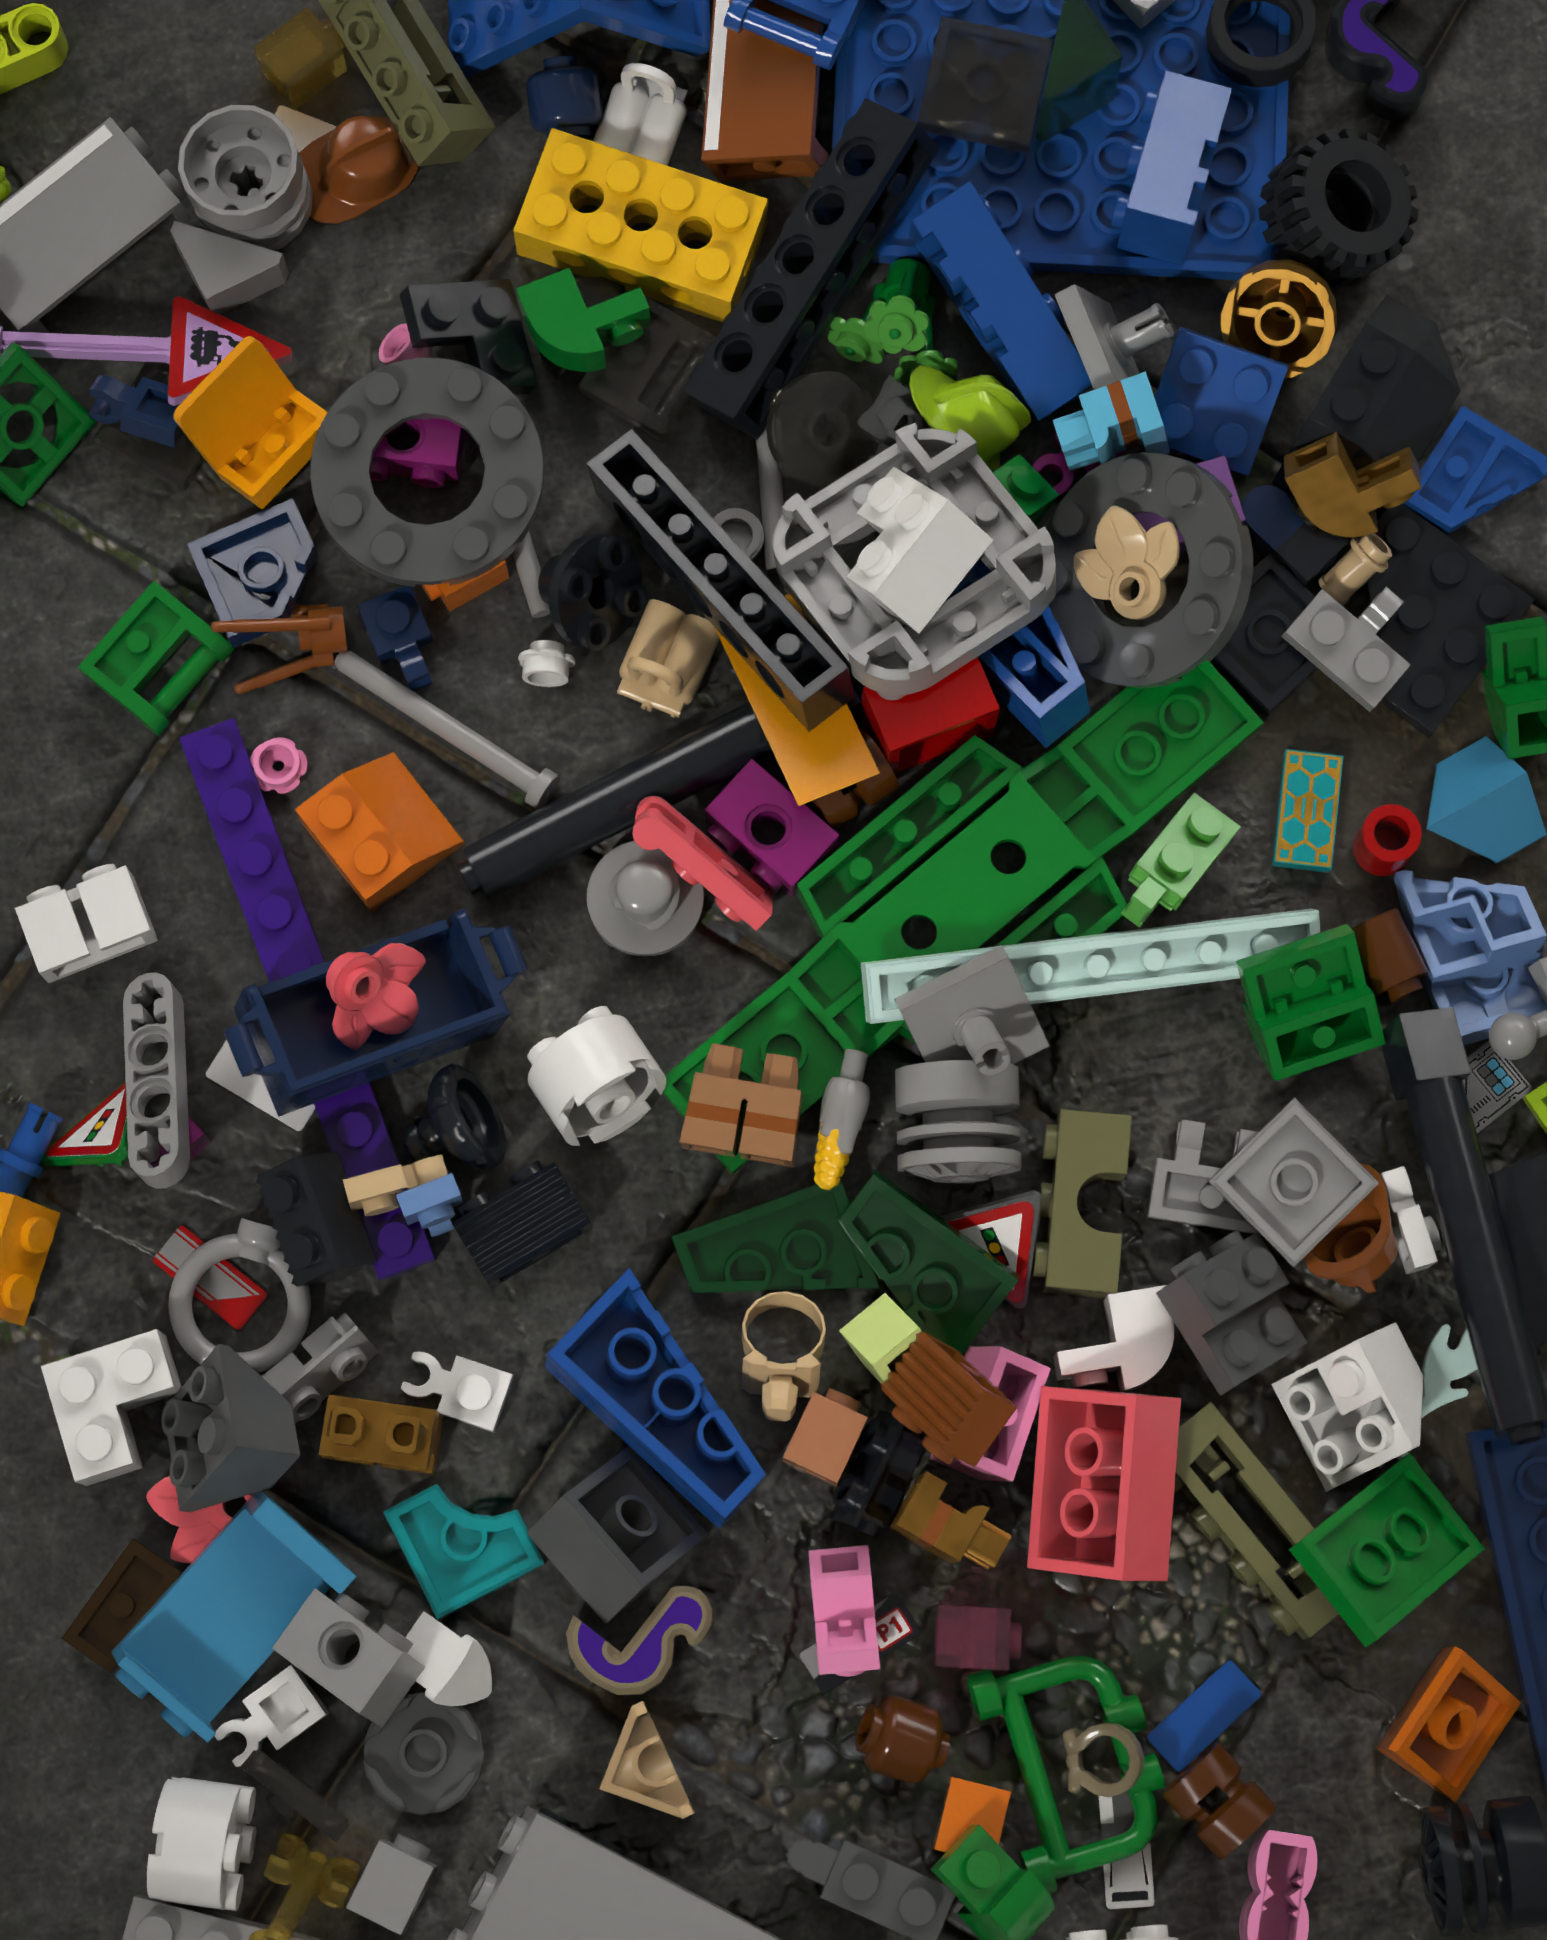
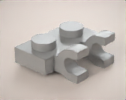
M1182 1119L1177 1125L1174 1160L1162 1158L1155 1160L1147 1218L1232 1232L1238 1230L1239 1233L1250 1235L1257 1233L1256 1229L1208 1182L1221 1168L1199 1165L1205 1123ZM1240 1129L1239 1132H1236L1233 1157L1258 1133L1257 1131Z

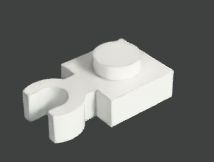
M1404 1166L1381 1173L1387 1188L1391 1225L1397 1238L1398 1251L1406 1275L1431 1267L1438 1262L1435 1251L1441 1250V1240L1433 1218L1431 1216L1423 1218L1419 1204H1415L1410 1180Z
M413 1352L411 1360L418 1364L426 1365L430 1370V1378L421 1386L403 1382L401 1389L407 1395L416 1399H425L434 1394L441 1396L437 1411L442 1415L495 1433L514 1378L513 1374L457 1355L450 1372L442 1369L440 1363L432 1355L426 1352Z
M291 1664L242 1700L252 1716L248 1719L237 1718L223 1723L216 1730L214 1736L218 1741L228 1737L234 1731L240 1732L245 1736L247 1741L245 1751L232 1760L234 1765L239 1767L250 1763L259 1755L265 1738L268 1737L275 1749L279 1750L330 1712L299 1668Z

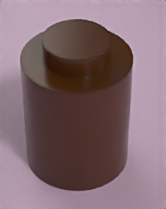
M1398 909L1379 914L1352 928L1355 933L1363 972L1375 998L1388 995L1391 1003H1395L1423 989L1419 979L1427 975L1429 971Z

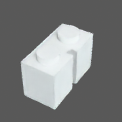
M114 864L93 868L82 875L83 882L76 884V888L66 891L65 889L61 890L59 885L48 886L27 896V904L15 908L38 972L48 983L158 941L135 878L126 865L117 869Z

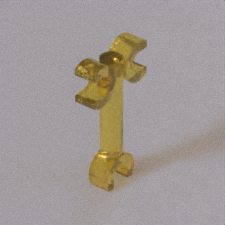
M283 1833L275 1853L278 1856L271 1854L264 1876L274 1883L291 1884L268 1929L255 1931L248 1940H290L315 1891L319 1900L325 1905L342 1909L350 1889L347 1886H354L361 1867L355 1861L348 1858L335 1857L328 1860L320 1852L312 1851L309 1853L307 1844L300 1837Z

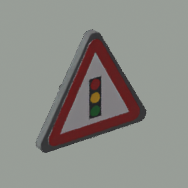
M1029 1191L939 1216L1019 1275L1018 1282L1006 1296L1005 1300L1015 1308L1025 1307L1029 1300L1043 1200L1042 1195L1037 1191Z

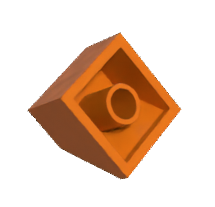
M394 752L342 773L295 808L302 825L372 914L465 844Z

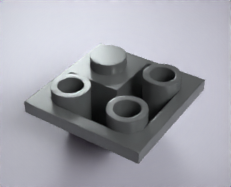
M218 1344L203 1363L193 1371L192 1376L176 1395L166 1403L163 1409L161 1423L163 1432L168 1438L171 1456L170 1479L176 1487L179 1511L193 1512L272 1488L300 1457L291 1404L228 1345Z

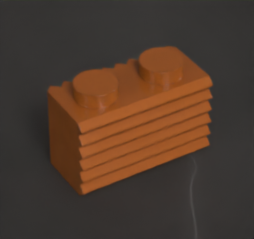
M924 1331L916 1334V1342L910 1343L909 1351L902 1354L903 1361L895 1363L896 1371L888 1373L889 1380L881 1383L882 1391L896 1404L891 1414L910 1430L918 1434L924 1431L927 1436L921 1444L938 1459L951 1465L958 1458L975 1467L1018 1407L1005 1397V1394L999 1391L958 1350Z

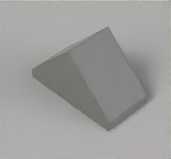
M178 221L173 222L170 231L178 252L209 310L219 315L224 314L285 284L289 272L283 253Z

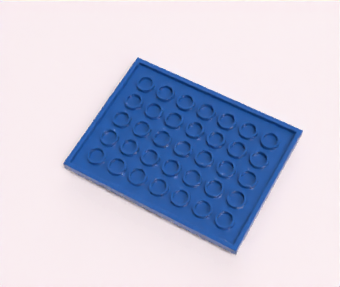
M866 0L851 35L845 38L836 58L832 151L842 137L846 123L857 113L865 98L917 122L940 148L869 261L870 263H893L898 259L907 258L915 259L927 265L909 238L911 220L971 181L979 196L984 197L997 214L1002 224L999 228L1011 247L1016 245L1021 250L1032 270L1238 280L1248 269L1267 260H1277L1273 255L1278 251L1273 242L1267 244L1262 232L1268 229L1267 222L1259 220V208L1267 203L1260 197L1263 185L1270 181L1269 173L1286 158L1289 79L1272 87L1252 88L1232 81L1216 67L1207 50L1206 27L1215 0H1176L1142 29L1113 0ZM1264 1L1247 2L1238 6L1231 14L1228 22L1229 37L1232 43L1244 53L1256 57H1275L1284 53L1290 46V16L1280 7ZM1165 71L1232 88L1183 266L1118 249L1117 245L1121 228L1111 226L1119 193L1122 192L1130 195L1135 176L1125 174L1134 140L1145 142L1150 124L1140 122L1149 88L1160 90Z

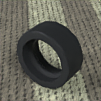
M1215 0L1206 27L1207 50L1216 67L1234 82L1252 88L1278 85L1291 79L1307 61L1317 31L1316 8L1312 0ZM1264 1L1280 7L1291 17L1294 23L1295 35L1292 44L1284 53L1275 57H1256L1244 53L1232 43L1228 33L1230 16L1238 6L1247 2Z

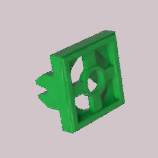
M11 342L0 355V387L14 382L29 383L33 386L31 390L35 393L27 403L17 402L10 404L0 395V463L13 449L25 450L30 448L38 458L31 464L17 468L0 465V490L14 503L23 507L96 423V420L92 419L90 414L20 345ZM52 404L55 411L56 424L53 439L49 442L43 436L44 423L42 415ZM17 411H28L34 421L31 435L21 442L11 441L6 430L10 416Z

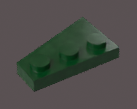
M874 1170L838 1220L879 1279H883L904 1308V1312L919 1326L921 1331L955 1348L961 1355L1019 1280V1275L876 1170Z
M841 1179L839 1184L832 1188V1190H824L817 1184H813L671 1236L691 1293L880 1288L874 1270L838 1222L840 1216L849 1205Z

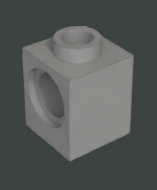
M401 1834L397 1835L394 1843L386 1839L379 1840L346 1908L399 1935L406 1933L438 1868V1865L426 1860L431 1849Z

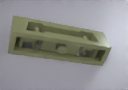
M318 0L418 166L462 162L496 128L419 0H399L393 10H391L386 0ZM448 80L461 104L444 103L451 90L447 85H439Z
M1210 1402L1179 1427L1174 1494L1181 1489L1195 1506V1509L1189 1515L1201 1532L1210 1541L1215 1540L1219 1536L1234 1554L1227 1562L1239 1579L1249 1589L1258 1584L1272 1601V1604L1266 1610L1277 1626L1288 1637L1297 1632L1302 1640L1311 1638L1339 1613L1298 1561L1282 1573L1287 1581L1293 1583L1300 1592L1301 1596L1296 1598L1275 1572L1280 1568L1279 1564L1219 1490L1211 1493L1190 1465L1194 1462L1202 1471L1205 1480L1209 1484L1215 1482L1231 1469L1227 1462L1222 1460L1210 1446V1443L1213 1441L1238 1471L1232 1478L1289 1548L1310 1533L1314 1527L1213 1403Z

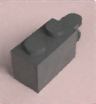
M804 1836L802 1839L797 1837L796 1841H791L790 1847H787L788 1853L785 1856L788 1857L786 1862L791 1865L790 1869H795L796 1873L802 1872L804 1877L823 1885L819 1894L820 1898L914 1940H937L955 1898V1895L944 1883L845 1839L842 1840L838 1850L819 1841L812 1842L811 1838L805 1839Z

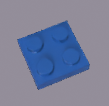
M1180 327L1155 395V401L1165 428L1169 448L1204 461L1225 456L1230 470L1249 476L1289 365Z

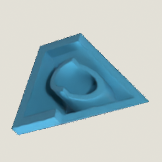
M1487 736L1436 764L1426 829L1493 860L1495 865L1547 835L1527 772L1513 759H1508L1505 752Z

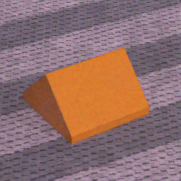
M1456 1646L1442 1648L1376 1749L1437 1792L1456 1803L1521 1704V1701L1465 1651Z

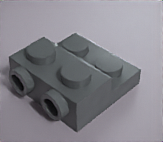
M1238 1230L1234 1231L1208 1248L1213 1257L1209 1260H1206L1201 1251L1193 1254L1170 1269L1175 1280L1156 1292L1220 1396L1308 1343L1276 1293L1290 1282L1258 1232L1244 1240Z

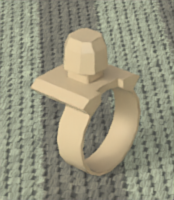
M788 1291L769 1293L757 1299L746 1311L742 1323V1344L746 1356L743 1358L741 1388L749 1394L762 1395V1411L770 1421L786 1422L790 1420L796 1410L797 1397L810 1398L813 1392L819 1393L821 1363L818 1360L822 1355L826 1334L824 1316L814 1302L803 1295ZM786 1307L801 1311L810 1317L820 1330L821 1338L816 1347L809 1354L797 1359V1362L780 1364L767 1361L766 1356L755 1350L748 1340L746 1332L748 1325L757 1315L769 1309Z

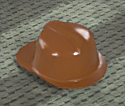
M360 115L348 118L334 130L312 141L299 152L313 190L312 211L309 218L319 223L340 224L357 218L381 203L397 196L409 187L418 170L416 161L391 120L386 117Z
M1361 1164L1379 1184L1304 1259L1307 1269L1316 1277L1333 1279L1342 1286L1361 1287L1364 1291L1371 1294L1377 1291V1279L1388 1271L1395 1261L1398 1242L1391 1225L1387 1188L1383 1178L1370 1165Z

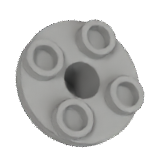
M630 841L608 852L593 870L587 888V906L591 921L606 944L634 956H656L682 946L689 940L702 915L704 906L703 886L700 883L692 885L681 878L671 865L672 859L659 848L646 850L638 846L635 841Z

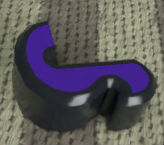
M1340 0L1331 14L1325 40V53L1334 70L1350 81L1371 84L1365 103L1367 108L1379 117L1397 121L1411 116L1418 108L1420 98L1426 89L1427 70L1378 27L1401 0Z

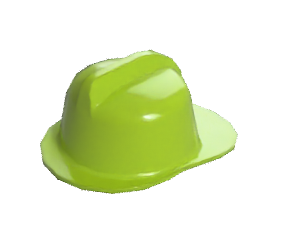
M919 366L910 375L909 386L912 399L928 425L932 429L946 430L957 434L959 429L965 431L977 442V454L992 472L1000 466V453L1015 441L1020 431L1028 426L1031 421L1030 411L1011 391L1006 389L991 375H977L955 381L943 372L930 366Z

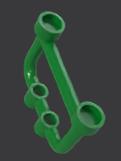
M1085 1655L1064 1657L998 1678H994L990 1667L966 1674L968 1690L979 1721L1004 1715L1043 1844L1019 1852L1022 1869H1030L1045 1886L1050 1895L1058 1892L1057 1879L1129 1858L1142 1851L1154 1837L1158 1823L1157 1803L1153 1791L1165 1788L1163 1774L1154 1753L1144 1755L1143 1773L1137 1784L1126 1792L1134 1811L1132 1826L1122 1834L1069 1849L1023 1695L1082 1679L1090 1682L1095 1687L1101 1703L1100 1707L1104 1723L1120 1724L1134 1735L1135 1732L1147 1729L1144 1712L1138 1696L1133 1694L1124 1697L1121 1686L1113 1671L1100 1660ZM1109 1736L1112 1739L1122 1779L1129 1769L1130 1758L1128 1751L1121 1741Z

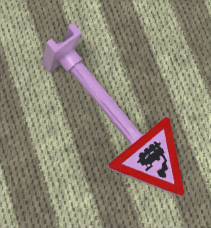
M181 296L173 299L171 336L167 338L3 331V327L0 326V355L13 342L20 345L31 357L168 363V403L172 406L181 404L240 341L247 336H253L260 341L278 366L292 361V349Z

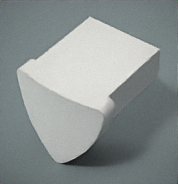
M423 1611L406 1638L414 1643L407 1654L425 1666L416 1679V1682L427 1689L425 1696L436 1704L446 1706H462L487 1698L492 1692V1675L489 1660L482 1646L468 1634L460 1637Z

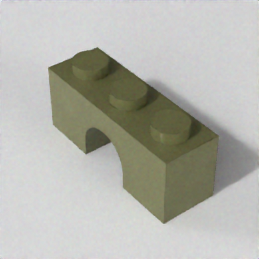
M1060 1109L1056 1125H1045L1043 1159L1053 1160L1051 1183L1041 1182L1039 1191L1043 1198L1040 1218L1048 1219L1046 1242L1037 1241L1033 1264V1277H1043L1042 1293L1104 1299L1109 1294L1118 1293L1122 1233L1102 1232L1087 1225L1079 1214L1077 1197L1079 1191L1091 1182H1123L1128 1170L1132 1116Z

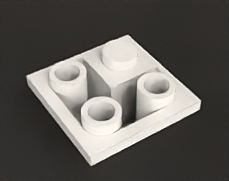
M1396 1322L1357 1339L1271 1384L1326 1492L1420 1446L1423 1374Z

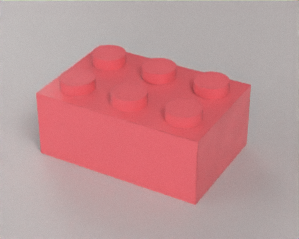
M1041 1386L1027 1568L1120 1581H1168L1181 1398Z

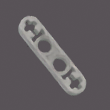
M153 972L145 973L135 978L127 987L123 998L127 1140L130 1167L148 1186L164 1189L177 1184L185 1176L190 1163L184 1002L182 995L165 975ZM160 994L162 998L156 999L153 1004L154 1017L159 1022L154 1024L153 1017L144 1007L152 1005L153 996ZM157 1042L168 1043V1051L159 1063L143 1065V1055L152 1044ZM167 1093L170 1095L169 1106L161 1115L154 1118L145 1117V1106L151 1098L158 1094ZM152 1136H158L160 1144L169 1153L160 1157L159 1166L155 1168L150 1163L158 1160L159 1143Z

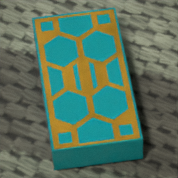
M1285 749L1282 761L1272 866L1330 873L1332 870L1343 756Z

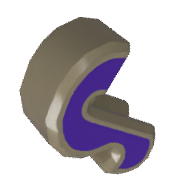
M689 1586L672 1587L622 1652L618 1651L573 1615L566 1632L569 1655L577 1669L592 1683L618 1696L643 1695L661 1684L671 1670L675 1639L677 1637H686L688 1644L693 1647L703 1642L713 1623V1610L708 1598L701 1590Z

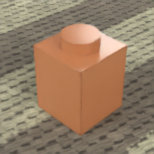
M831 1388L828 1389L825 1397L813 1392L785 1451L782 1462L837 1487L868 1417L858 1413L861 1403Z

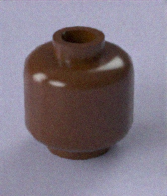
M890 1695L881 1699L877 1705L871 1704L865 1709L858 1725L855 1745L856 1750L863 1753L864 1763L870 1771L907 1783H917L924 1780L932 1768L940 1769L943 1766L950 1748V1735L943 1732L942 1717L935 1708L903 1697Z

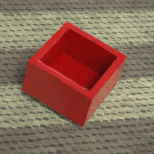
M976 657L933 686L917 693L907 694L898 700L884 699L877 691L864 686L860 716L867 733L882 751L896 775L955 752L974 735L982 740L993 737L1000 708L979 658Z

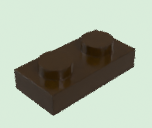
M132 1538L61 1639L107 1672L114 1674L119 1666L111 1653L113 1649L183 1572L137 1539Z

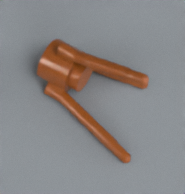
M328 603L317 605L295 604L290 617L296 618L214 621L211 624V629L216 633L298 631L300 651L312 650L313 655L237 683L234 686V691L237 694H243L315 667L333 666V653L347 652L343 607H328Z

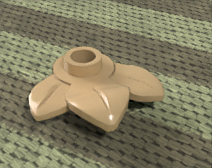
M1111 506L1102 516L1097 526L1095 535L1096 549L1083 550L1074 555L1076 577L1083 589L1091 597L1111 600L1114 609L1121 616L1135 620L1145 619L1160 609L1166 599L1167 586L1165 578L1175 568L1179 559L1180 545L1178 535L1172 522L1160 523L1146 532L1130 512L1119 506ZM1137 580L1140 590L1138 596L1132 600L1131 587L1133 582Z

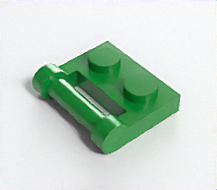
M153 581L81 662L78 669L135 716L146 728L155 735L160 736L170 724L167 718L212 666L218 660L224 663L235 648L222 635L213 632L211 626L157 582ZM190 635L201 645L155 698L148 703L138 693Z

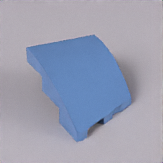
M1407 870L1395 873L1394 882L1405 924L1429 971L1422 979L1433 1009L1454 1008L1463 1045L1488 1039L1491 1025L1503 1014L1513 1012L1529 1017L1547 1009V1005L1528 969L1529 966L1541 959L1547 934L1524 886L1502 883L1484 885L1473 879L1453 877L1450 882L1414 878L1413 871Z

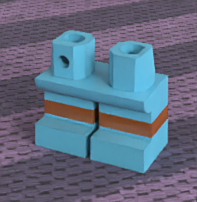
M1146 371L1078 395L1083 410L1052 420L1069 471L1099 461L1100 464L1116 458L1115 453L1143 445L1145 453H1170L1165 428Z

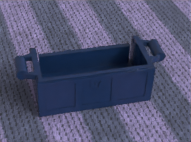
M463 908L452 912L447 921L444 919L400 936L379 941L378 944L356 951L373 955L387 944L401 943L413 947L422 953L426 959L425 965L408 986L416 994L419 1005L414 1025L397 1035L384 1034L373 1029L369 1038L358 1050L350 1049L336 1038L333 1031L332 1022L337 1004L332 1000L327 988L326 974L335 959L315 964L309 969L259 987L253 984L243 988L234 1007L239 1022L237 1025L224 1031L242 1077L253 1074L262 1076L277 1115L280 1117L495 1036L510 1015L502 992L513 982L515 977L529 970L511 927L506 926L500 929L473 927L466 909ZM489 936L506 975L505 978L496 979L480 939Z

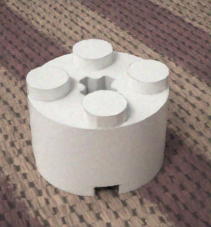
M607 1006L591 1009L582 1016L577 1026L566 1031L558 1038L549 1037L541 1040L534 1045L527 1055L528 1060L532 1064L528 1074V1084L565 1141L572 1146H580L577 1137L589 1135L594 1144L627 1130L643 1118L651 1109L646 1099L654 1088L661 1095L666 1087L665 1074L629 1021L623 1016L613 1015Z
M171 1777L172 1779H167L160 1794L152 1833L158 1835L155 1854L148 1855V1897L150 1899L162 1900L163 1902L237 1911L243 1891V1874H238L240 1862L251 1863L256 1844V1827L246 1825L250 1824L252 1820L256 1788L184 1777Z

